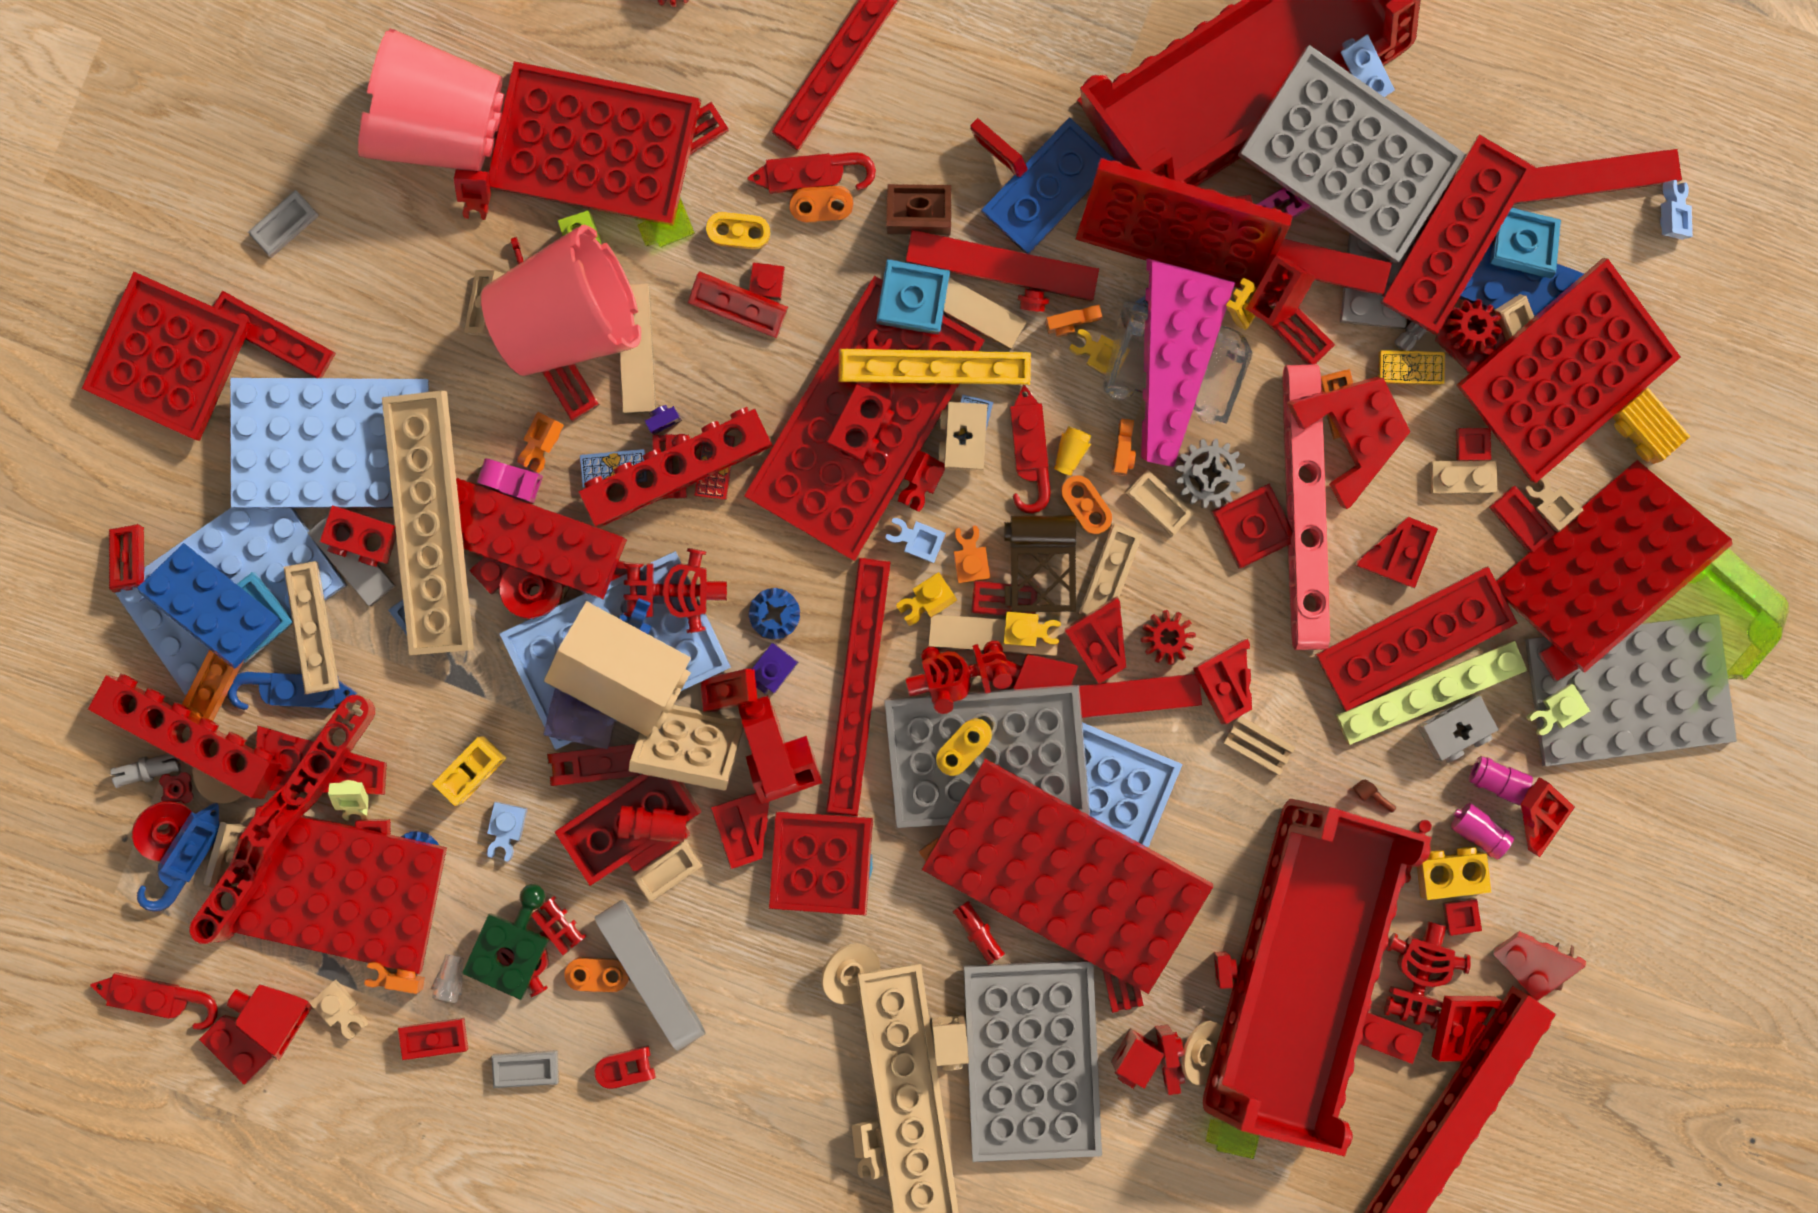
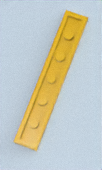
M839 349V382L1030 385L1031 353Z

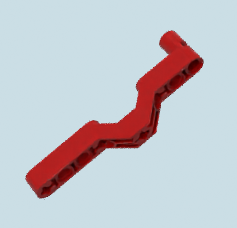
M359 695L346 697L340 703L286 784L257 811L239 838L230 866L191 921L189 933L195 942L200 944L225 942L234 936L233 924L262 883L273 853L290 828L318 801L375 716V706L370 699ZM355 704L359 705L363 711L361 716L355 715L356 712L352 709ZM343 719L350 721L349 723L354 724L355 727L352 728L350 725L342 723ZM343 729L346 734L345 742L340 746H336L333 742V734L336 730ZM320 756H324L327 760V767L322 773H318L314 768L315 760ZM307 774L309 777L318 779V781L311 782V778H307L305 775ZM298 786L305 787L304 791L308 793L305 798L299 797ZM262 826L268 827L267 831L271 834L269 838H263ZM242 868H249L247 873L251 876L250 879H243L245 875L241 872ZM227 892L233 897V905L229 910H226L221 904L222 896ZM212 924L215 927L214 933L212 932Z

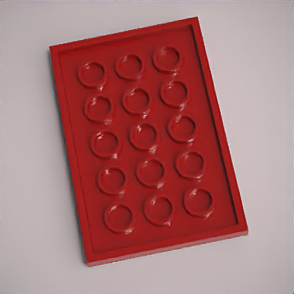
M514 61L488 174L490 189L674 226L701 100L696 97Z
M1101 158L1075 240L1145 261L1150 259L1234 282V287L1242 289L1240 282L1245 278L1253 282L1257 289L1284 241L1293 215L1284 213L1276 208H1267L1251 203L1246 199L1233 198L1212 189H1203L1187 184L1182 180L1169 179L1148 170H1139L1123 165L1118 161H1109Z
M1602 258L1456 386L1531 482L1537 483L1679 360L1681 356L1610 260Z
M1638 460L1582 507L1583 512L1558 533L1555 531V534L1535 552L1527 554L1496 581L1507 603L1583 673L1589 670L1733 545L1732 539Z
M262 806L256 807L255 814ZM303 815L290 828L273 853L262 883L233 924V933L366 963L376 962L384 967L413 971L415 974H420L423 970L447 847ZM262 826L261 831L264 833L263 838H269L271 835L267 831V826ZM244 868L243 873L245 876L243 879L251 878L247 873L249 868Z

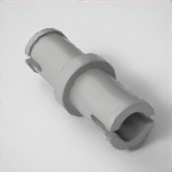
M168 753L150 759L147 756L138 759V762L111 768V775L116 776L112 778L113 784L116 788H120L121 786L142 780L150 782L156 776L181 771V764H177L180 759Z

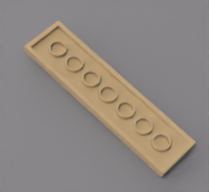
M447 391L382 397L409 655L474 650Z
M915 963L858 973L856 977L892 1213H959L921 964Z

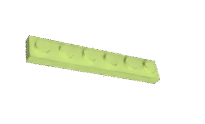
M1511 641L1362 703L1347 712L1338 713L1335 716L1347 744L1351 745L1528 670L1516 642Z

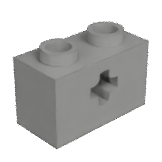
M1472 695L1417 725L1435 760L1442 761L1445 759L1447 763L1463 756V749L1472 744L1475 747H1479L1493 739L1491 734L1499 730L1481 696ZM1456 724L1464 725L1465 729L1461 731L1463 737L1454 736L1453 732L1457 730Z

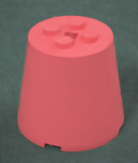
M389 28V31L385 32L379 46L370 76L367 93L373 94L370 112L362 113L358 140L359 157L480 171L485 156H491L494 132L498 131L502 113L500 111L504 99V94L501 93L502 76Z
M582 225L575 228L487 284L482 290L481 306L489 334L502 358L519 375L527 376L628 351L637 347L640 343L641 327L638 324L635 325L633 314L638 312V308L630 284L607 242L600 244L596 240L597 231L590 226Z

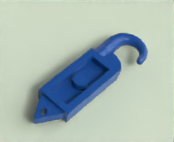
M242 672L236 675L227 694L232 705L243 710H247L249 707L248 704L241 702L237 697V690L243 684L259 685L261 698L269 705L334 709L346 697L357 695V692L338 680L340 689L305 694L302 674ZM346 690L350 692L348 696L345 695Z
M213 803L196 814L191 812L158 864L157 873L159 878L168 888L159 900L149 901L145 898L146 887L144 885L140 886L137 892V901L142 908L152 912L168 908L174 903L186 882L189 883L216 840L220 826L218 803Z

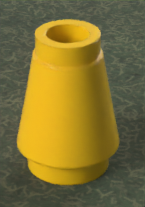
M1068 426L1066 432L1061 434L1054 469L1072 476L1073 471L1091 446L1089 441L1092 435Z

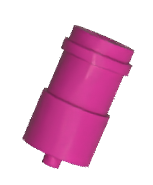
M1479 756L1471 769L1469 782L1473 783L1475 787H1482L1495 793L1498 797L1520 806L1527 790L1532 786L1533 777L1512 767H1505L1496 763L1489 757Z
M1472 803L1466 804L1461 810L1456 809L1453 813L1455 818L1451 824V829L1470 843L1476 844L1489 857H1493L1496 860L1500 859L1512 845L1514 836L1510 834V831L1497 825L1487 814Z

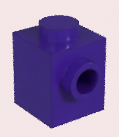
M771 643L752 668L755 669L756 688L764 694H767L769 690L776 693L799 662L776 644Z

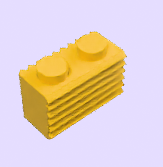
M1649 388L1644 389L1612 417L1616 421L1614 423L1616 430L1623 437L1632 439L1637 445L1635 448L1637 454L1644 461H1650L1653 464L1665 460L1666 457L1691 437Z

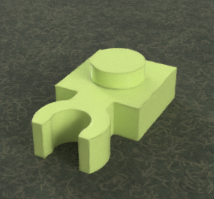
M1568 684L1543 700L1547 707L1546 710L1533 711L1526 718L1528 721H1533L1537 717H1541L1544 725L1536 731V734L1545 735L1552 730L1553 723L1556 722L1559 728H1564L1590 712L1574 684Z
M345 780L341 783H329L328 796L335 810H343L342 818L344 820H350L351 814L361 816L362 820L367 819L369 798L362 782Z

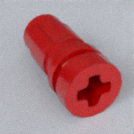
M621 806L618 838L629 839L630 836H634V840H640V837L650 838V840L684 842L687 816L674 815L673 810L654 808L653 812L644 811V808L640 807L637 810H633L631 806Z

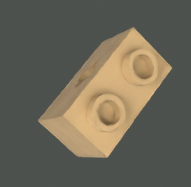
M949 402L948 410H942L941 429H947L946 442H940L939 461L945 462V469L983 472L988 404ZM960 429H966L967 435L972 436V439L966 440V445H959V439L954 438V435L960 433Z
M964 1014L932 1017L936 1066H943V1070L962 1069V1064L969 1063Z

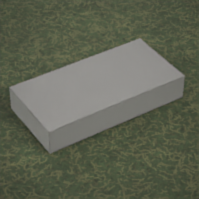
M295 190L248 233L266 254L272 258L319 215L300 193Z
M558 1050L493 1054V1088L558 1084Z

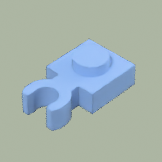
M1677 180L1663 183V194L1666 202L1661 203L1660 225L1662 235L1681 240L1693 237L1692 206L1686 205V198L1689 193L1687 183L1677 185Z
M893 518L892 523L901 527V534L896 537L886 534L885 538L892 543L906 542L907 545L904 552L934 563L946 533L917 521L912 530L907 528L903 520Z
M494 802L487 834L495 835L496 839L488 847V857H494L496 848L503 847L506 851L504 861L512 859L514 849L510 842L511 839L521 840L528 808Z

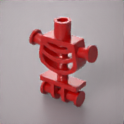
M687 548V552H690L688 564L681 563L673 566L665 578L664 584L654 583V563L647 564V580H640V568L644 567L643 563H624V567H627V580H624V585H630V594L623 595V600H627V612H624V615L631 617L637 600L640 598L651 603L646 617H653L654 597L663 596L665 604L672 615L680 618L687 617L689 629H686L687 633L704 631L706 627L702 626L700 615L707 612V600L727 601V581H707V568L700 567L702 556L706 555L707 551ZM679 570H684L679 583L671 584L670 580L673 574ZM694 571L695 574L691 584H684L688 573ZM698 577H700V584H699V585L696 584V583H697V580H698ZM637 586H646V594H637ZM670 597H678L683 611L674 607ZM685 597H691L694 610L689 609Z
M999 641L987 642L983 647L984 654H981L978 644L972 645L976 664L967 666L964 658L956 652L948 651L940 654L938 648L927 647L921 653L925 673L905 678L910 697L930 692L935 711L947 714L953 710V702L962 700L968 695L971 688V677H981L985 694L991 692L989 681H992L993 685L998 689L1009 687L1012 683V677L1009 674L1006 656L1002 652V644Z
M553 896L540 907L541 911L543 909L546 910L552 918L551 920L547 921L538 909L531 916L543 930L538 934L548 938L549 941L551 940L559 952L565 955L570 949L561 938L563 934L572 943L570 945L571 948L587 936L586 934L581 935L574 926L577 924L575 920L570 923L567 922L563 916L568 911L566 909L562 910L554 901L557 898ZM556 921L563 927L558 933L551 926ZM503 947L499 949L497 958L501 964L511 965L514 961V953L511 949ZM545 948L541 957L539 969L537 966L529 984L532 992L529 994L531 998L548 989L547 985L543 986L538 977L547 969L549 964L547 948Z
M1428 921L1423 940L1409 936L1405 942L1398 938V934L1393 933L1391 935L1386 950L1389 952L1394 950L1400 953L1397 961L1398 968L1408 979L1414 982L1412 991L1390 986L1389 992L1404 997L1403 1003L1394 1001V998L1389 996L1385 1003L1384 1015L1395 1014L1402 1021H1406L1408 1016L1414 1017L1413 1023L1416 1025L1426 1023L1431 1025V1029L1438 1027L1441 1012L1439 1010L1434 1012L1427 1011L1426 1007L1428 1004L1442 1008L1443 1001L1424 996L1426 986L1437 987L1446 985L1451 981L1454 969L1463 970L1464 974H1468L1471 967V957L1469 954H1465L1464 957L1455 956V950L1442 946L1447 929L1446 926ZM1412 950L1422 956L1420 963L1410 955ZM1407 961L1419 968L1416 977L1408 971ZM1434 961H1445V964L1432 966ZM1442 973L1439 978L1429 980V974ZM1413 1000L1418 1001L1416 1010L1411 1009Z

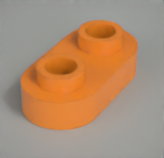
M842 186L801 188L795 191L790 198V212L795 219L801 222L842 220L851 214L854 205L851 192ZM834 200H841L844 203L843 207L840 209L833 208L831 204ZM802 202H809L812 207L809 211H802L799 206Z
M1081 475L1068 478L1061 488V496L1069 510L1075 515L1076 520L1087 533L1097 535L1105 532L1112 522V513L1088 478ZM1075 486L1080 487L1083 490L1082 497H1073L1071 489ZM1091 513H1098L1100 515L1101 521L1099 524L1095 525L1090 522L1089 516Z
M576 958L568 964L564 974L568 986L576 991L618 992L630 980L619 959ZM581 969L585 971L586 979L578 980L575 977L576 970ZM609 971L617 972L618 980L615 982L610 981L607 978V973Z

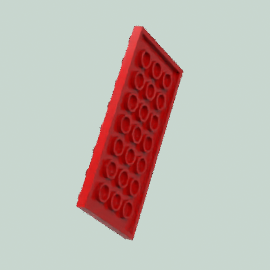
M875 275L744 495L745 498L854 562L905 478L917 451H921L941 417L942 410H945L959 384L872 382L868 390L892 401L890 410L895 413L887 429L882 427L879 429L875 438L880 440L872 458L866 456L864 461L861 462L828 445L827 442L857 385L854 382H839V349H854L855 345L865 349L866 336L872 329L878 330L874 337V343L877 346H882L887 338L892 340L888 350L980 351L985 342L981 337L945 316L942 317L939 335L876 324L883 280ZM867 402L861 408V414L868 419L876 417L880 411L878 405L873 402ZM852 431L846 437L847 444L854 448L861 446L865 440V436L860 431Z
M985 758L922 867V871L1147 994L1152 990L1213 889L1212 882Z

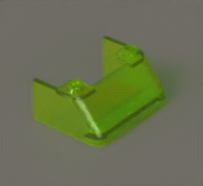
M1728 548L1688 584L1698 583L1705 576H1708L1754 617L1747 629V635L1751 644L1727 671L1728 679L1746 680L1780 641L1789 613V604L1783 595Z

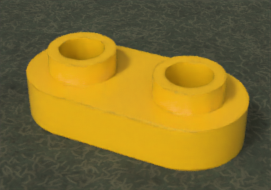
M718 212L712 215L706 224L709 239L719 246L756 250L763 248L769 242L771 236L767 221L755 215ZM721 225L729 227V232L726 235H719L717 233ZM752 229H759L761 231L757 239L749 237V232Z
M973 718L967 720L938 751L936 757L938 768L949 776L963 773L989 745L992 739L990 726L982 719ZM969 732H978L980 740L977 742L971 741L969 739ZM948 755H955L958 763L956 765L949 764L947 761Z

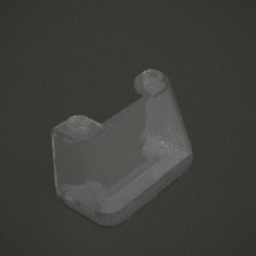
M1124 302L1103 384L1104 391L1112 398L1125 400L1126 397H1132L1135 391L1143 393V388H1146V372L1143 369L1145 321L1148 319L1147 305L1135 302ZM1220 327L1194 405L1195 412L1199 414L1198 418L1210 424H1215L1217 421L1227 424L1253 355L1245 336L1229 327Z

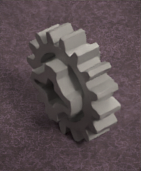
M1205 439L1200 440L1199 449L1191 444L1187 447L1190 455L1181 454L1179 456L1184 465L1175 467V471L1182 473V477L1175 480V483L1184 484L1185 486L1180 494L1183 496L1190 493L1192 495L1190 504H1194L1198 499L1202 500L1201 506L1204 509L1208 507L1210 501H1212L1215 508L1221 507L1220 499L1222 498L1225 502L1230 503L1232 501L1230 492L1238 494L1241 491L1236 483L1245 481V477L1238 474V470L1244 468L1245 464H1236L1235 461L1240 453L1230 454L1228 452L1230 448L1229 443L1225 444L1222 448L1218 447V439H1213L1210 446H1207ZM1207 453L1205 461L1201 465L1191 464L1195 457ZM1220 456L1226 460L1230 470L1223 467L1220 462ZM1211 464L1212 472L1217 473V477L1211 479L1209 483L1207 475L1202 474V471L1208 469ZM1190 478H1195L1198 482L1200 492L1194 488ZM1229 483L1224 491L1213 495L1217 484Z

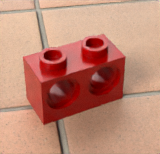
M857 384L827 441L828 445L861 462L864 461L866 456L872 458L880 440L875 438L881 427L887 429L895 413L890 410L892 401ZM867 402L877 404L880 409L879 414L872 419L865 418L861 414V408ZM852 431H860L865 436L864 443L856 448L851 447L846 442L847 435Z
M332 505L320 542L329 545L327 552L346 557L347 552L360 555L358 562L377 567L378 562L388 564L397 538L395 525ZM347 524L350 527L351 534L347 540L340 542L336 536L337 530L340 526ZM378 534L382 540L381 547L377 551L371 552L367 547V541L372 535Z

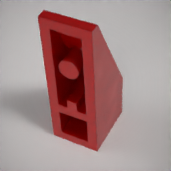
M769 696L758 698L757 702L738 706L767 799L798 788L781 726Z

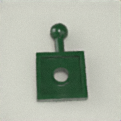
M536 884L526 885L521 890L519 900L522 906L514 923L492 913L488 914L462 972L463 975L519 1000L523 999L549 942L548 938L526 929L533 910L540 908L545 902V892ZM506 947L513 951L514 961L511 965H503L498 961L497 953L500 948Z

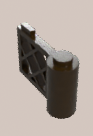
M1075 515L1011 516L1010 522H1004V541H1010L1011 586H1005V606H1011V612H1076ZM1031 554L1040 565L1027 577L1018 568V555ZM1037 554L1050 555L1043 561ZM1055 554H1069V568L1059 577L1046 563ZM1042 567L1056 579L1044 593L1030 580ZM1068 573L1069 585L1062 580ZM1018 574L1024 579V581L1019 586ZM1028 583L1040 597L1032 605H1018V591ZM1060 583L1069 592V605H1055L1046 595ZM1044 599L1049 605L1037 604Z

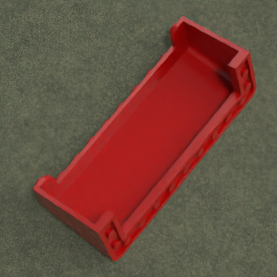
M1241 0L1235 5L1230 4L1226 6L1212 20L1201 22L1194 28L1193 32L1184 38L1173 40L1165 50L1156 56L1145 58L1139 67L1129 73L1119 75L1113 83L1107 75H1093L1089 77L1083 86L1080 87L1083 110L1116 161L1132 168L1148 170L1159 176L1173 180H1182L1187 184L1198 186L1240 159L1238 153L1308 45L1350 73L1340 53L1344 49L1342 44L1353 38L1356 42L1365 35H1369L1384 66L1407 51L1415 42L1421 0Z
M1289 799L1284 804L1237 970L1238 977L1234 981L1204 1090L1202 1104L1206 1113L1240 1131L1343 1157L1346 1156L1347 1148L1352 1143L1353 1133L1349 1123L1339 1118V1114L1346 1101L1345 1092L1349 1077L1354 1071V1058L1357 1047L1363 1038L1362 1029L1366 1014L1371 1009L1373 988L1380 976L1379 966L1383 952L1388 946V933L1391 922L1397 913V900L1400 889L1406 880L1407 865L1419 867L1429 858L1432 837L1325 805L1296 799Z

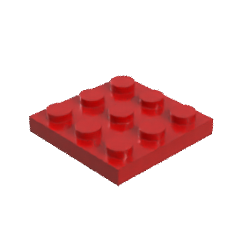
M776 812L769 909L866 916L873 818Z

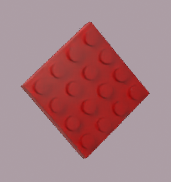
M133 271L82 389L194 440L200 441L252 324Z

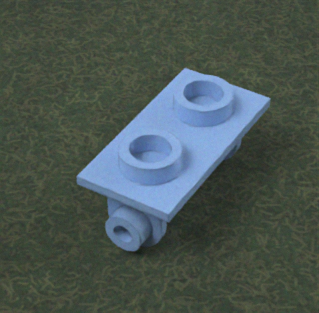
M1365 35L1356 42L1352 38L1342 44L1344 49L1340 53L1353 76L1383 97L1395 91L1369 35Z

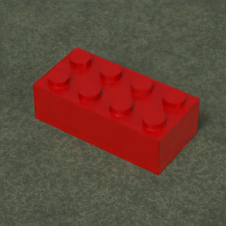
M641 774L554 831L589 886L659 841L640 837V840H634V836H630L629 839L618 838L621 806H631L633 810H637L640 807L644 808V811L653 812L654 808L673 810L674 815L687 816L686 822L702 812L683 782Z

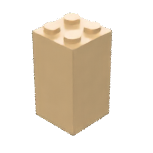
M586 601L557 650L544 682L649 737L654 726L659 729L661 728L691 672L686 670V667L691 657Z

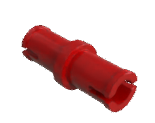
M968 900L952 912L968 933L967 939L969 942H974L987 961V964L990 965L1005 955V952L1002 951L989 932L991 929L989 924L983 923Z

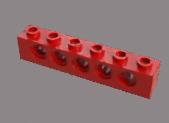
M748 407L739 409L730 414L731 420L721 425L719 421L707 424L701 428L702 434L690 438L689 434L682 436L672 442L673 447L663 452H661L660 448L644 454L642 456L644 461L632 466L631 462H628L613 469L615 474L604 480L602 476H598L585 482V489L580 490L579 494L594 526L602 528L772 448L771 440L756 409L750 411ZM732 430L742 433V441L735 447H730L725 443L727 433ZM702 444H709L713 448L711 458L705 461L697 459V448ZM676 457L681 458L684 463L682 471L678 474H670L667 470L669 460ZM645 471L652 472L654 475L653 484L648 488H641L638 484L639 475ZM615 485H622L625 490V495L619 502H612L609 498V491Z
M120 673L119 677L105 675L88 708L89 711L250 798H265L282 765L272 759L273 753L256 746L255 750L246 746L247 740L233 732H228L227 735L217 730L220 725L205 717H201L200 721L190 716L192 710L176 702H174L173 706L163 701L165 695L151 688H147L146 691L136 686L138 681L122 673ZM132 698H134L136 701V707L132 712H130L128 707L129 702ZM161 712L163 722L157 727L155 719L157 714ZM188 726L190 729V737L185 742L183 740L182 733L183 730ZM216 741L218 750L212 757L209 748L212 742ZM240 756H243L245 759V767L242 771L237 769V760Z

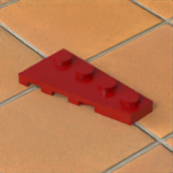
M257 725L256 746L273 753L272 759L282 764L268 791H278L286 784L314 741ZM350 752L330 783H341L345 780L362 782L367 794L385 795L387 763ZM324 756L318 757L314 763L315 770L318 773H322L327 767V760ZM307 774L305 775V777L311 778V782L318 781V779L309 777ZM329 785L323 793H328ZM298 786L297 790L299 792H305V787Z

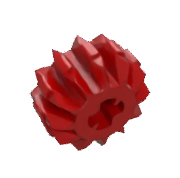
M1465 300L1461 303V309L1456 307L1452 309L1451 315L1454 319H1448L1445 325L1454 328V330L1446 334V338L1452 339L1456 337L1458 339L1453 346L1456 350L1465 344V354H1472L1474 349L1481 354L1486 352V345L1492 347L1497 343L1493 335L1501 334L1502 329L1494 326V323L1501 320V316L1495 315L1491 317L1490 312L1494 308L1493 305L1489 304L1482 309V300H1475L1473 305L1468 300ZM1470 323H1477L1479 325V329L1477 331H1470L1468 329V325Z
M1162 611V622L1158 616L1153 614L1150 616V619L1155 627L1147 624L1142 626V629L1151 633L1150 637H1141L1140 642H1151L1152 644L1145 649L1146 655L1152 654L1155 650L1158 651L1154 658L1156 663H1160L1164 654H1166L1167 664H1174L1173 653H1175L1179 660L1183 661L1186 659V656L1181 648L1192 651L1194 648L1192 644L1186 643L1185 640L1186 638H1195V632L1185 633L1184 631L1192 623L1190 620H1187L1179 625L1178 623L1182 615L1180 612H1176L1172 621H1170L1169 611ZM1163 630L1175 633L1176 638H1172V640H1175L1173 645L1169 643L1162 644L1160 637H1164V635H1161Z

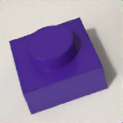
M667 405L649 413L651 418L645 420L653 435L682 421L677 409L674 406L668 409Z

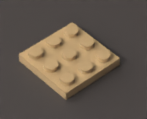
M673 705L660 729L654 726L649 737L639 733L630 760L629 771L726 791L744 729L741 718Z

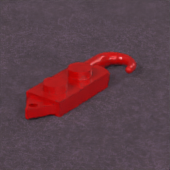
M827 153L766 160L764 166L748 176L747 179L769 190L770 194L794 192L801 188L836 186L842 179L844 166L862 165L867 171V176L863 182L856 184V189L860 190L872 184L875 179L876 168L871 158L864 153ZM759 176L760 178L759 180H754V177Z
M1023 385L1014 406H1010L1015 465L1019 477L1027 481L1037 482L1038 499L1035 503L1027 505L1020 500L1017 493H1014L1013 501L1022 512L1034 514L1046 508L1050 501L1049 466L1042 403L1039 404L1026 385ZM1027 392L1028 396L1023 397L1022 393Z
M118 972L114 973L110 978L90 984V987L107 1001L106 1006L168 1019L176 1018L182 1014L188 1002L201 1004L206 1007L208 1015L203 1022L192 1025V1028L195 1030L209 1028L215 1022L218 1015L216 1001L211 995L203 991L179 987L180 985Z

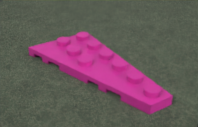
M1146 259V270L1149 271V288H1146L1145 300L1148 301V319L1145 321L1143 371L1146 372V388H1143V400L1146 401L1145 419L1142 420L1141 458L1147 462L1174 467L1227 308L1226 304L1230 299L1235 283L1216 276Z

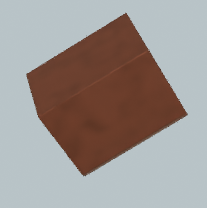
M888 184L887 234L910 235L911 230L934 235H951V185Z

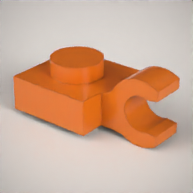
M537 412L523 439L528 443L519 454L517 462L527 467L530 460L533 459L530 469L540 473L545 466L543 453L544 451L550 453L553 445L558 441L564 425Z
M371 962L367 964V968L376 969L379 974L377 980L366 979L364 981V984L368 987L382 986L385 987L384 989L414 994L423 990L425 977L416 976L413 971L397 969V972L390 973L386 967L379 963Z

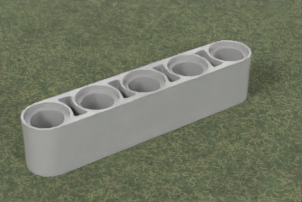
M620 900L596 915L595 921L674 1049L679 1051L705 1035L704 1027L628 904L624 900Z

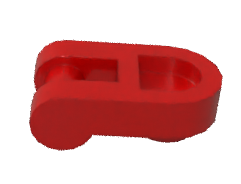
M649 1045L603 1057L595 1067L597 1082L604 1088L614 1089L656 1078L655 1070L653 1067H650L648 1059L651 1056ZM636 1060L638 1071L629 1073L627 1062Z

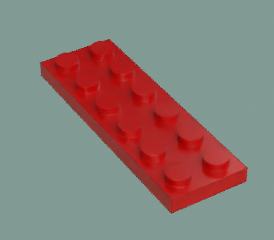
M1479 134L1380 303L1432 334L1437 335L1535 169V166Z
M456 478L464 550L599 599H604L625 547L626 538Z
M1489 566L1341 640L1328 649L1316 653L1315 656L1343 710L1347 712L1518 624Z

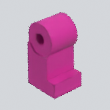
M485 458L477 483L534 503L543 476Z

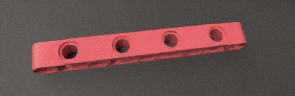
M1317 364L1285 365L1282 383L1287 520L1293 530L1291 544L1288 545L1291 638L1294 650L1328 649L1330 644L1323 417L1308 428L1302 429L1299 428L1287 405L1291 400L1311 397L1313 394L1320 393L1321 373L1320 367ZM1301 467H1306L1311 472L1309 483H1305L1299 478V469ZM1304 530L1310 532L1314 540L1311 547H1306L1301 541V534ZM1307 594L1311 595L1316 602L1315 609L1312 612L1306 610L1303 605V600Z

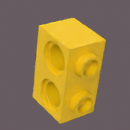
M485 736L477 737L432 784L455 807L462 805L507 757Z
M1476 847L1457 848V854L1445 855L1444 850L1430 851L1429 858L1417 867L1420 897L1431 900L1491 893L1487 854L1477 851ZM1473 862L1476 868L1475 874L1471 878L1465 879L1462 869L1466 863ZM1440 865L1444 871L1443 878L1439 882L1433 883L1430 878V872L1435 866Z

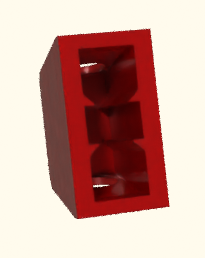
M1275 256L1248 303L1246 310L1270 326H1274L1296 313L1315 280V276L1293 261Z
M1026 654L1022 665L1007 660L1009 674L1012 677V683H1014L1012 690L1071 685L1078 669V665L1030 654Z
M261 984L257 986L252 996L236 989L227 1002L229 1008L240 1013L235 1022L236 1027L278 1061L282 1058L312 1009L309 1001L304 998Z

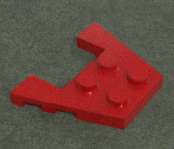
M1381 377L1341 386L1340 389L1316 393L1311 397L1295 399L1287 403L1299 428L1302 429L1308 428L1329 413L1355 463L1354 467L1329 483L1340 506L1345 509L1350 508L1411 432L1384 378Z

